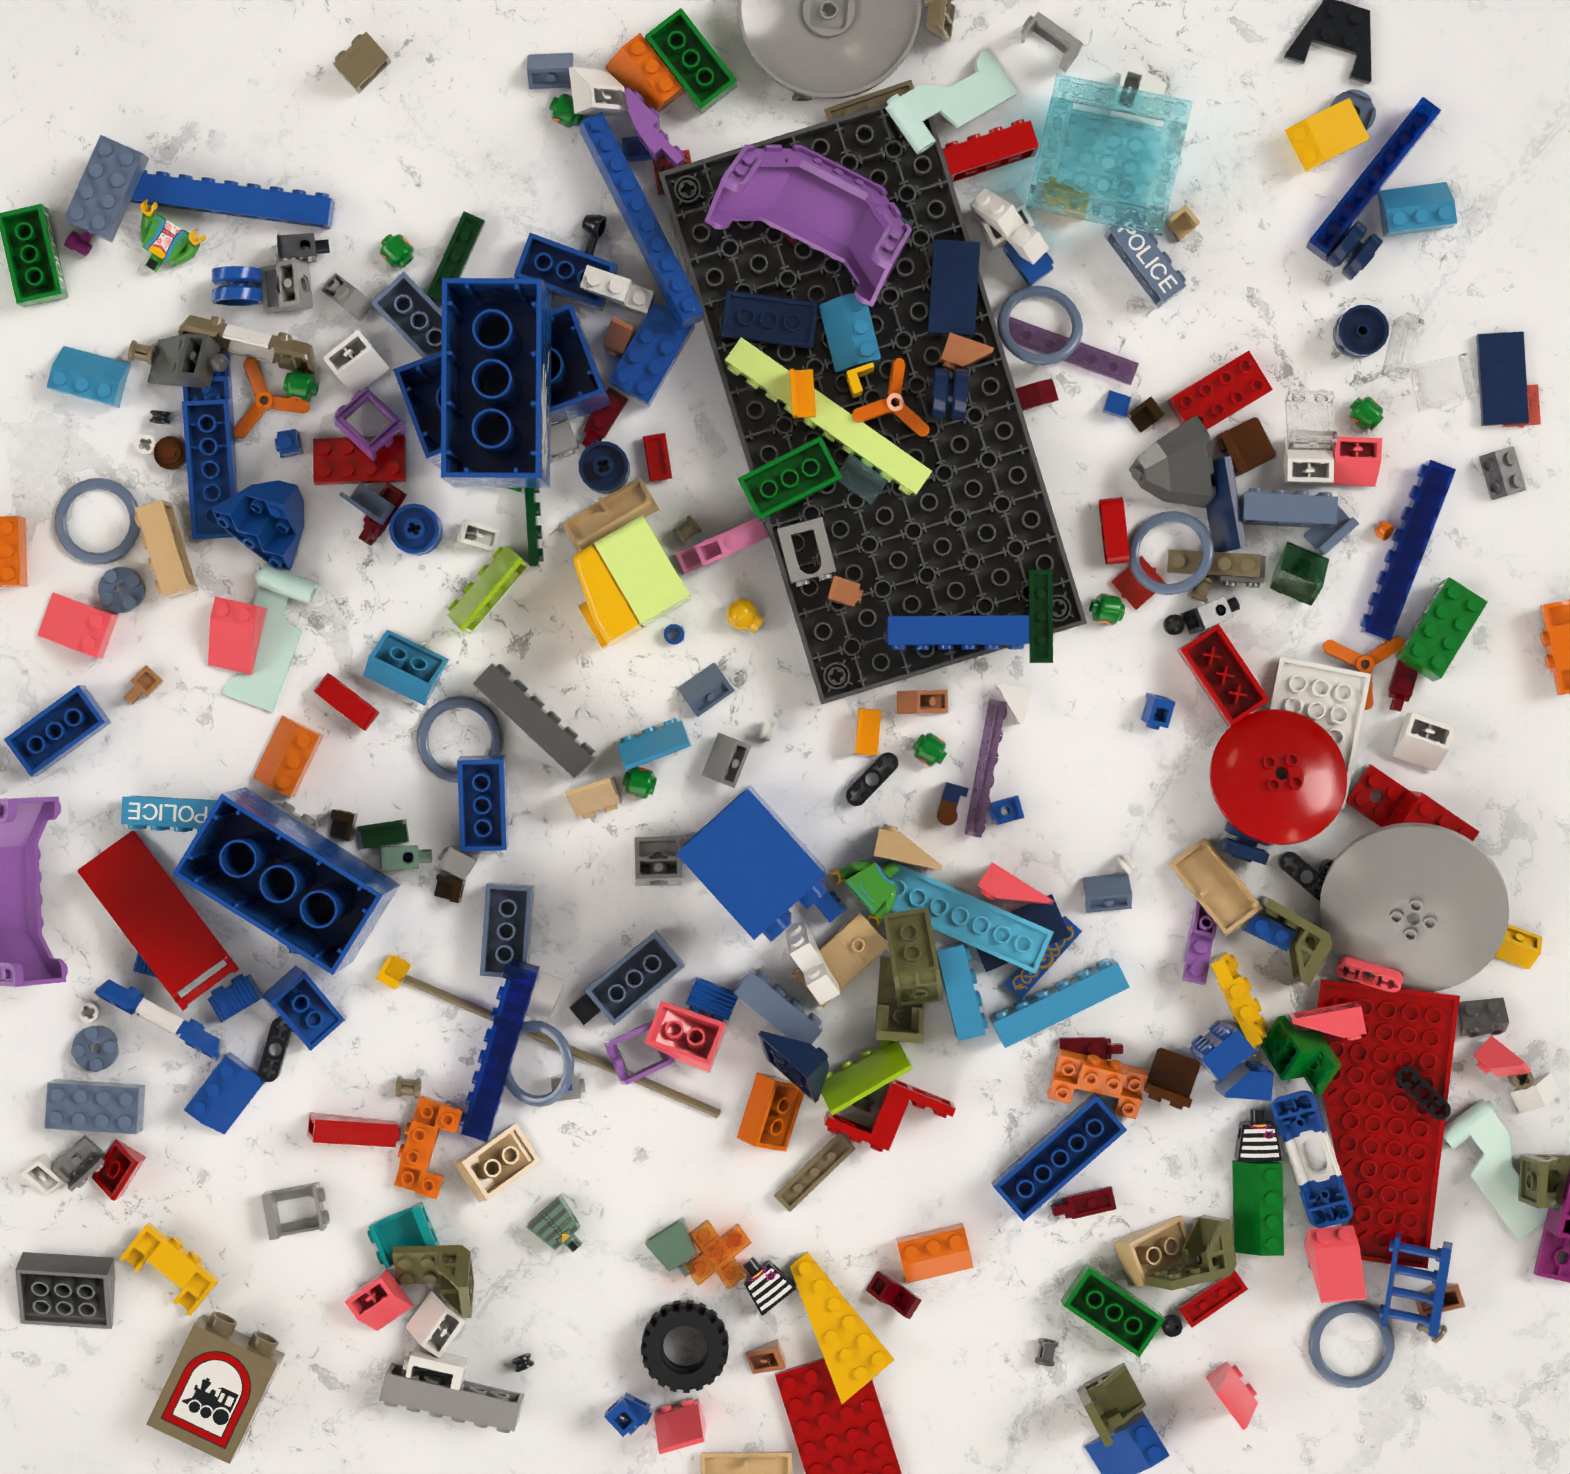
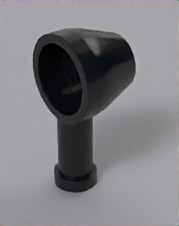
M585 216L582 228L590 236L583 252L593 255L597 241L603 235L606 227L607 218L605 216Z

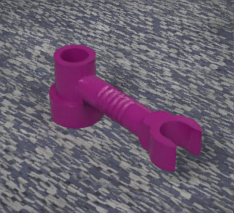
M73 230L67 237L64 246L86 257L93 246L89 243L93 234L85 231L83 235H80Z

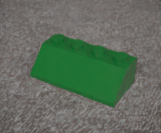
M1232 1160L1235 1252L1258 1256H1284L1282 1163L1280 1161L1238 1162L1237 1160Z

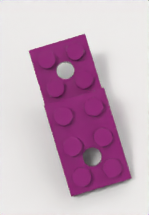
M1570 1167L1560 1209L1548 1208L1533 1272L1537 1276L1569 1283ZM1565 1251L1566 1259L1558 1263V1253Z

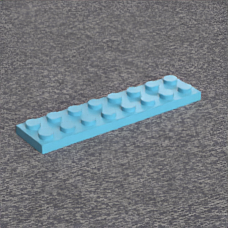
M885 858L882 867L886 865L890 860ZM894 862L900 871L891 878L896 885L895 890L897 893L891 911L902 912L928 907L932 929L1036 974L1054 933L1053 931Z

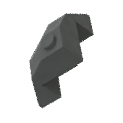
M1197 416L1192 417L1154 442L1136 458L1129 468L1133 479L1136 480L1139 486L1163 502L1205 508L1216 496V486L1212 485L1210 475L1214 473L1212 456L1208 455L1207 444L1210 443V435Z

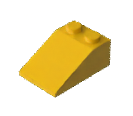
M1350 98L1316 113L1285 130L1305 172H1310L1370 140Z

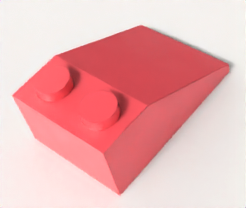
M53 592L38 636L95 658L103 659L118 615Z
M215 596L210 617L208 665L252 675L267 608Z
M993 862L977 885L982 888L980 893L993 901L995 898L1007 901L1052 905L1054 902Z
M661 1001L646 1037L645 1044L688 1066L710 1073L726 1033V1023Z
M1357 1001L1288 1014L1293 1024L1342 1038L1347 1037L1348 1040H1357L1362 1038V1034H1367L1362 1008Z
M1354 1226L1308 1229L1304 1247L1321 1303L1366 1299L1367 1294L1360 1247Z
M1227 1361L1205 1378L1240 1427L1245 1430L1258 1404L1254 1398L1257 1393L1250 1383L1245 1385L1240 1378L1244 1375L1236 1365L1231 1367Z
M686 1398L681 1400L678 1405L671 1406V1404H665L658 1407V1410L655 1411L654 1420L659 1454L705 1441L706 1422L699 1399Z

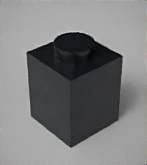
M587 993L569 1007L583 1025L601 1011Z

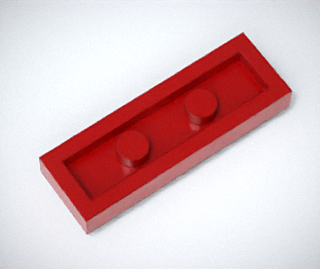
M1234 1269L1231 1276L1218 1279L1180 1305L1178 1309L1190 1327L1193 1328L1247 1291L1248 1288Z

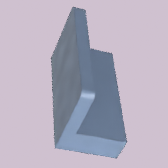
M573 53L529 54L527 57L529 89L571 88L569 68L573 67Z
M363 483L358 485L351 497L342 491L339 494L343 499L381 525L384 524L395 508L393 504Z
M1338 506L1337 525L1330 529L1311 528L1304 534V537L1322 556L1327 554L1359 523L1354 517L1349 518Z
M712 663L678 688L697 717L735 691L716 663Z
M1127 873L1083 878L1086 913L1132 909V890Z

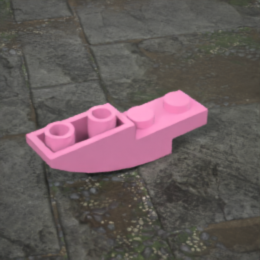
M755 517L675 553L683 573L687 574L768 538L769 534L763 520L759 522Z

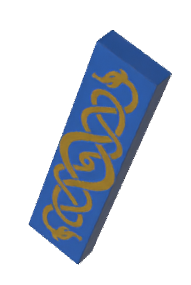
M1066 916L1063 917L1070 937L1047 947L1036 974L1018 967L1004 983L1020 999L1029 992L1082 932Z

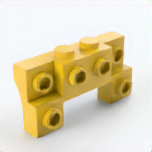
M1222 952L1212 957L1213 961L1210 963V966L1217 977V985L1236 1025L1240 1027L1245 1039L1252 1047L1263 1043L1261 1039L1267 1037L1265 1030L1268 1027L1263 1017L1259 1014L1262 1008L1256 998L1252 999L1249 992L1252 990V987L1247 977L1243 978L1238 974L1236 968L1239 965L1234 955Z
M149 1222L119 1259L122 1261L126 1260L133 1265L136 1273L141 1270L147 1261L178 1287L183 1289L174 1299L173 1303L175 1305L179 1303L188 1311L187 1315L191 1316L220 1280L203 1267L204 1263L201 1262V1257L194 1251L189 1252L183 1247L184 1244L180 1239L175 1236L164 1235Z

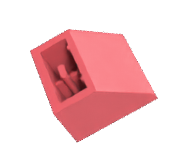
M1340 436L1332 438L1334 482L1329 485L1375 487L1381 464L1382 438Z
M388 1269L352 1292L345 1301L358 1321L376 1331L414 1306Z

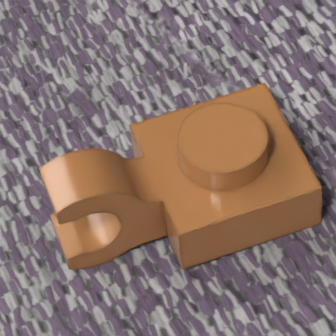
M145 665L130 681L134 687L123 698L133 705L142 694L149 697L164 681L148 665Z

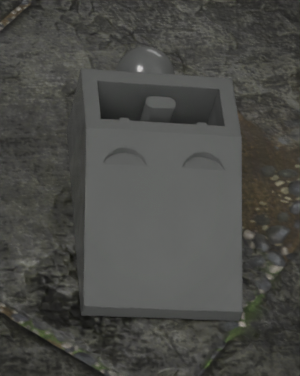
M187 333L159 339L147 382L149 384L210 389L214 371L222 372L226 370L228 359L224 354L219 353L221 346L209 335Z

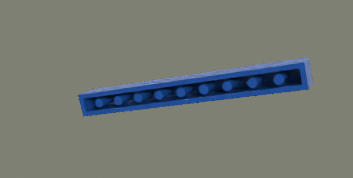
M600 112L581 120L580 133L680 330L700 322L704 311L603 113Z
M147 170L143 171L130 203L141 204L148 199L147 205H152L156 202L160 207L331 229L335 204L333 199L329 198V194L316 192L315 196L306 195V191L293 189L292 193L283 192V188L270 186L268 190L261 189V185L247 183L246 187L238 186V182L225 180L223 184L215 183V179L202 177L200 181L193 180L192 176L179 174V178L170 177V173L156 171V175L147 174Z

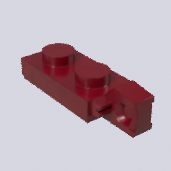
M610 387L607 389V394L611 405L594 411L583 430L587 435L581 444L586 448L594 444L596 440L602 441L607 436L629 400Z
M386 483L379 493L381 497L395 506L384 524H379L367 515L363 519L365 522L363 525L364 529L358 538L370 546L385 531L394 513L407 496L406 493L390 483Z
M1396 659L1389 684L1388 697L1393 698L1390 710L1401 712L1404 701L1409 702L1412 696L1418 672Z
M1059 1037V1049L1084 1055L1093 1054L1105 1060L1111 1059V1054H1123V1044L1111 1043V1038Z
M1111 1185L1067 1195L1061 1198L1062 1203L1050 1205L1052 1215L1059 1216L1065 1214L1066 1219H1076L1117 1209Z

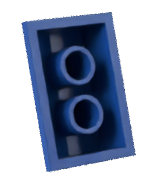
M230 1052L220 1061L185 1107L184 1111L201 1124L225 1135L265 1081L259 1077L255 1070Z
M1246 1060V1064L1241 1063L1215 1084V1090L1225 1098L1272 1101L1274 1073L1267 1069V1066H1263L1264 1064L1260 1063V1061Z

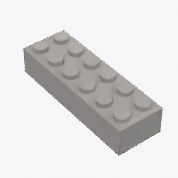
M391 1363L385 1373L379 1401H384V1404L387 1406L397 1407L401 1405L407 1407L406 1409L412 1412L427 1411L429 1415L438 1418L444 1415L452 1417L451 1420L459 1423L470 1421L474 1422V1425L477 1427L487 1428L491 1426L497 1428L496 1430L502 1433L514 1432L516 1429L525 1394L464 1380L460 1390L450 1388L453 1377L415 1369L412 1376L406 1378L407 1371L403 1370V1366Z

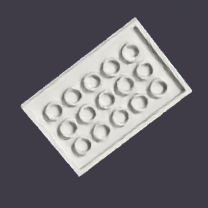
M1280 656L1269 710H1287L1304 715L1319 724L1333 738L1342 753L1347 771V791L1341 809H1345L1371 674ZM1276 769L1275 774L1277 778L1285 780L1287 778L1286 772L1283 769Z

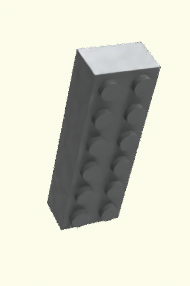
M491 663L473 684L573 778H578L596 759L593 755L595 750L586 742L581 744L576 739L579 735L569 726L564 728L560 724L561 718L553 711L547 712L543 708L545 704L536 695L530 696L526 693L528 688L520 680L516 679L514 681L509 677L511 672L503 664L499 663L496 665Z

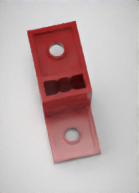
M1371 764L1367 766L1347 796V805L1379 827L1399 823H1426L1453 830L1471 841H1474L1479 834V831L1424 793L1406 789ZM1378 789L1382 796L1380 801L1374 803L1370 798V794L1373 790Z
M895 1079L887 1084L870 1128L837 1114L832 1116L830 1111L826 1112L824 1125L828 1127V1131L840 1135L841 1132L849 1136L848 1139L860 1144L862 1141L870 1144V1148L883 1152L884 1149L890 1150L909 1100H911L912 1105L924 1110L926 1106L931 1108L934 1114L946 1118L947 1115L953 1117L956 1107L949 1100Z

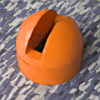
M1379 521L1380 526L1378 528L1374 527L1375 535L1381 540L1386 541L1392 535L1395 526L1387 521Z

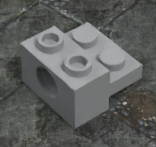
M294 258L275 262V265L260 267L262 269L261 289L263 290L264 313L272 314L288 310L295 312L313 308L309 263Z
M680 836L635 837V886L681 885L682 863L681 859L676 855L681 848Z

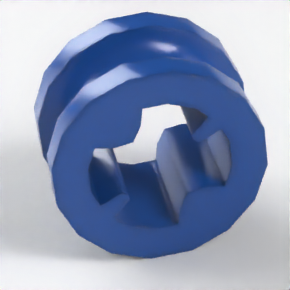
M670 624L664 630V638L670 644H679L684 639V630L677 624ZM671 628H676V631L680 630L681 634L678 635V640L672 641L673 638H668Z

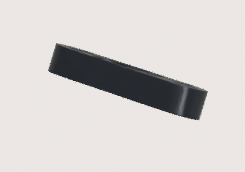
M889 752L881 754L847 790V801L853 806L862 805L897 769L898 758ZM884 757H892L894 759L892 761L894 766L892 768L886 767L883 772L887 774L882 777L881 773L874 769V766L877 764L880 768L884 764L882 761ZM874 772L878 775L879 781L876 785L870 786L866 783L865 778L868 773ZM862 781L863 785L871 791L867 794L864 790L860 795L862 800H855L853 802L851 801V791L857 792L861 788L858 783Z
M1290 851L1283 852L1278 858L1279 867L1316 900L1320 901V890L1316 887H1313V890H1311L1310 887L1316 884L1318 878L1321 881L1317 884L1322 887L1325 878L1296 853ZM1293 856L1292 862L1298 867L1301 863L1303 864L1295 875L1292 874L1296 871L1293 867L1284 866L1286 864L1285 857L1291 858ZM1305 870H1309L1313 875L1309 883H1303L1300 879L1301 873Z
M279 1017L271 1023L258 1070L259 1077L265 1082H272L280 1076L292 1034L288 1027L287 1030L282 1032L280 1037L285 1038V1041L279 1038H272L273 1035L278 1036L279 1028L276 1027V1024L282 1022ZM272 1043L281 1045L282 1052L280 1055L275 1056L271 1054L269 1048ZM271 1060H279V1063L274 1062L272 1066L275 1074L268 1077L264 1068L270 1066Z
M1403 1065L1396 1070L1395 1078L1397 1082L1433 1118L1444 1120L1450 1115L1451 1107L1449 1103L1411 1066ZM1403 1071L1406 1073L1411 1071L1410 1077L1415 1082L1417 1079L1421 1080L1413 1086L1412 1090L1408 1089L1412 1086L1407 1080L1401 1081L1403 1078L1401 1073ZM1421 1086L1427 1087L1430 1091L1429 1096L1425 1099L1418 1098L1416 1094L1417 1089ZM1432 1099L1440 1106L1445 1104L1443 1107L1445 1112L1443 1114L1440 1112L1434 1113L1436 1108L1429 1103Z

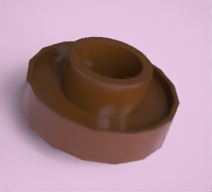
M174 436L161 438L154 447L155 461L160 467L167 470L180 469L186 464L185 443Z

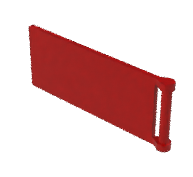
M135 831L129 832L77 870L182 1011L188 1008L187 1005L224 977L231 972L235 973L239 970L238 966ZM224 960L226 962V966L182 998L180 997L178 992L220 961Z

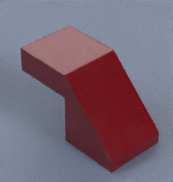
M1053 379L1038 381L1016 388L1023 412L1059 400Z
M880 1271L876 1272L866 1288V1291L878 1301L891 1306L907 1319H911L922 1301L909 1289Z

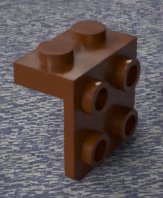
M1253 417L1216 436V445L1219 451L1224 453L1225 457L1231 456L1235 477L1276 457V452L1257 417Z
M1158 1048L1148 1073L1144 1091L1148 1093V1098L1158 1102H1161V1099L1170 1101V1106L1180 1110L1183 1109V1106L1190 1108L1192 1103L1190 1094L1201 1064L1195 1059L1164 1048Z

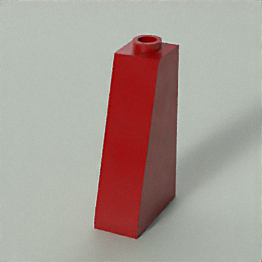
M309 1112L307 1135L313 1143L396 1147V1141H400L401 1128L398 1127L395 1121Z

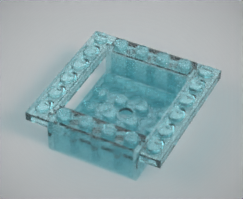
M1056 74L1026 208L1162 236L1193 101ZM1074 103L1164 121V126L1161 127L1074 109ZM1105 158H1112L1115 165L1112 168H1105L1102 165V161Z

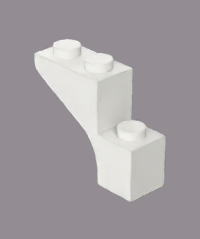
M986 188L969 204L974 212L1013 246L1020 257L1034 265L1049 249L1039 231L1024 223L1011 203Z
M589 265L586 266L580 284L581 289L622 305L629 311L644 316L648 313L656 296L654 291L632 284L631 279Z
M805 920L792 924L785 931L789 953L804 973L806 986L819 1004L822 1005L840 994L838 982L823 960Z

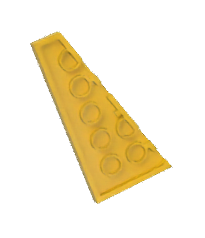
M807 1251L790 1265V1269L841 1404H843L895 1359Z

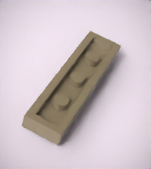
M908 80L826 108L824 112L829 121L887 103L892 96L896 94L902 96L914 89L912 80Z
M1168 550L1167 573L1193 574L1201 563L1203 551ZM1214 552L1213 562L1207 575L1260 578L1261 554Z
M842 1133L840 1135L836 1134L774 1194V1197L791 1212L856 1148Z

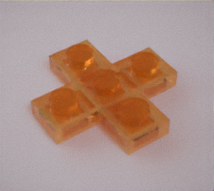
M705 1220L688 1233L701 1251V1253L683 1266L696 1285L699 1286L716 1273L725 1287L730 1290L747 1276L735 1259V1256L752 1242L739 1224L734 1225L720 1237L709 1220Z

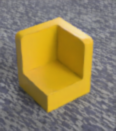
M392 953L386 959L376 979L396 990L409 971L411 964Z

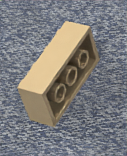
M159 500L136 507L137 514H134L137 526L141 527L144 536H141V541L144 549H148L150 554L148 564L151 571H155L157 580H155L157 592L161 593L163 597L176 598L198 591L172 503Z

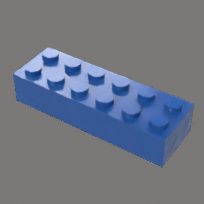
M1029 615L888 616L886 618V646H892V650H906L907 646H915V650H929L930 646H938V650H952L953 645H961V650H975L977 645H985V650H999L1000 645H1008V650L1024 649V645L1029 644Z
M1092 1093L992 1181V1186L1017 1215L1025 1221L1125 1133L1127 1129L1095 1093Z

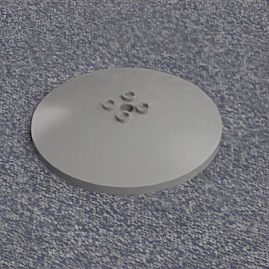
M737 0V13L744 43L751 57L767 76L784 88L803 96L817 99H841L871 90L888 79L900 67L911 51L918 33L922 0ZM831 5L835 8L836 12L833 16L828 17L823 14V8Z
M1392 824L1377 828L1358 837L1344 848L1331 864L1323 881L1319 907L1322 928L1330 933L1333 945L1332 950L1339 959L1343 956H1349L1397 970L1404 977L1401 986L1404 989L1436 992L1469 980L1494 958L1501 947L1508 928L1509 899L1507 888L1493 860L1483 849L1467 837L1453 830L1432 824ZM1416 913L1420 918L1417 921H1410L1407 915ZM1364 972L1369 977H1375L1371 972Z

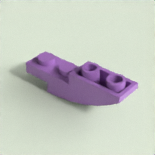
M627 87L625 89L629 117L640 142L655 161L663 155L674 168L685 165V155L682 150L676 145L673 147L668 142V136L659 129L660 115L653 107L648 108L643 103V97L637 91L632 92Z
M1197 899L1185 949L1182 981L1205 985L1217 924L1206 913Z

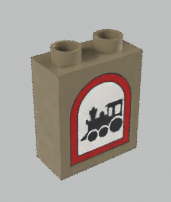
M213 1311L210 1318L202 1315L194 1323L146 1425L230 1464L239 1453L285 1354L276 1350L279 1342L272 1336L259 1331H254L251 1337L234 1330L237 1325L235 1319L221 1312Z

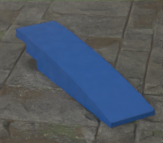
M221 353L227 357L228 367L222 372L214 371L210 389L183 386L184 401H182L192 540L233 537L219 526L212 512L214 506L237 494L230 353Z

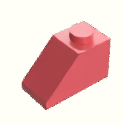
M1492 1035L1473 1055L1479 1062L1476 1066L1485 1074L1491 1072L1496 1077L1528 1074L1531 1071L1522 1059Z

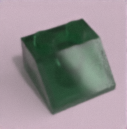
M1287 541L1274 570L1269 588L1312 606L1323 588L1329 559Z

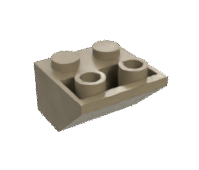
M367 32L363 35H357L351 42L352 46L346 51L342 50L335 57V62L333 63L339 74L358 93H361L391 63L388 55Z

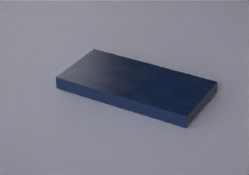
M934 239L928 333L949 335L951 332L963 336L975 335L980 242Z
M727 290L721 337L738 340L742 337L746 341L813 349L819 302Z
M1524 331L1477 334L1481 426L1529 423Z
M1227 456L1213 460L1214 473L1210 475L1212 485L1216 486V496L1206 507L1210 533L1214 543V552H1228L1247 547L1232 458Z
M1052 894L1047 896L1054 901L1052 905L1029 903L1010 912L1053 931L1054 933L1049 945L1070 937ZM976 948L986 972L1009 963Z

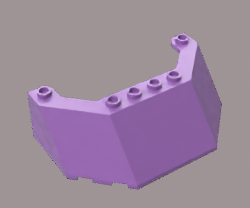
M744 145L723 175L704 221L718 230L727 229L732 221H762L771 228L778 229L788 234L791 238L802 241L812 249L819 250L829 255L832 259L843 262L858 284L854 291L856 298L860 303L873 307L912 232L909 224H904L901 220L902 214L895 203L889 202L887 199V191L883 186L802 145H793L792 148H783L781 145H765L764 148Z
M59 796L0 799V986L21 987L66 982L68 974L67 964L62 959L53 957L42 935L44 925L41 916L43 898L40 893L42 875L39 871L41 852L38 846L48 820L57 819L61 813Z

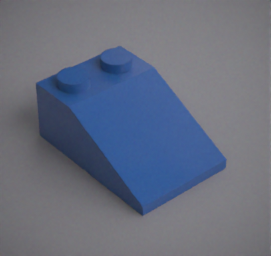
M296 965L261 996L310 1051L345 1021L306 972Z
M1143 1410L1130 1418L1126 1423L1113 1429L1114 1435L1111 1438L1114 1443L1110 1446L1105 1447L1100 1437L1084 1446L1101 1474H1138L1170 1456Z

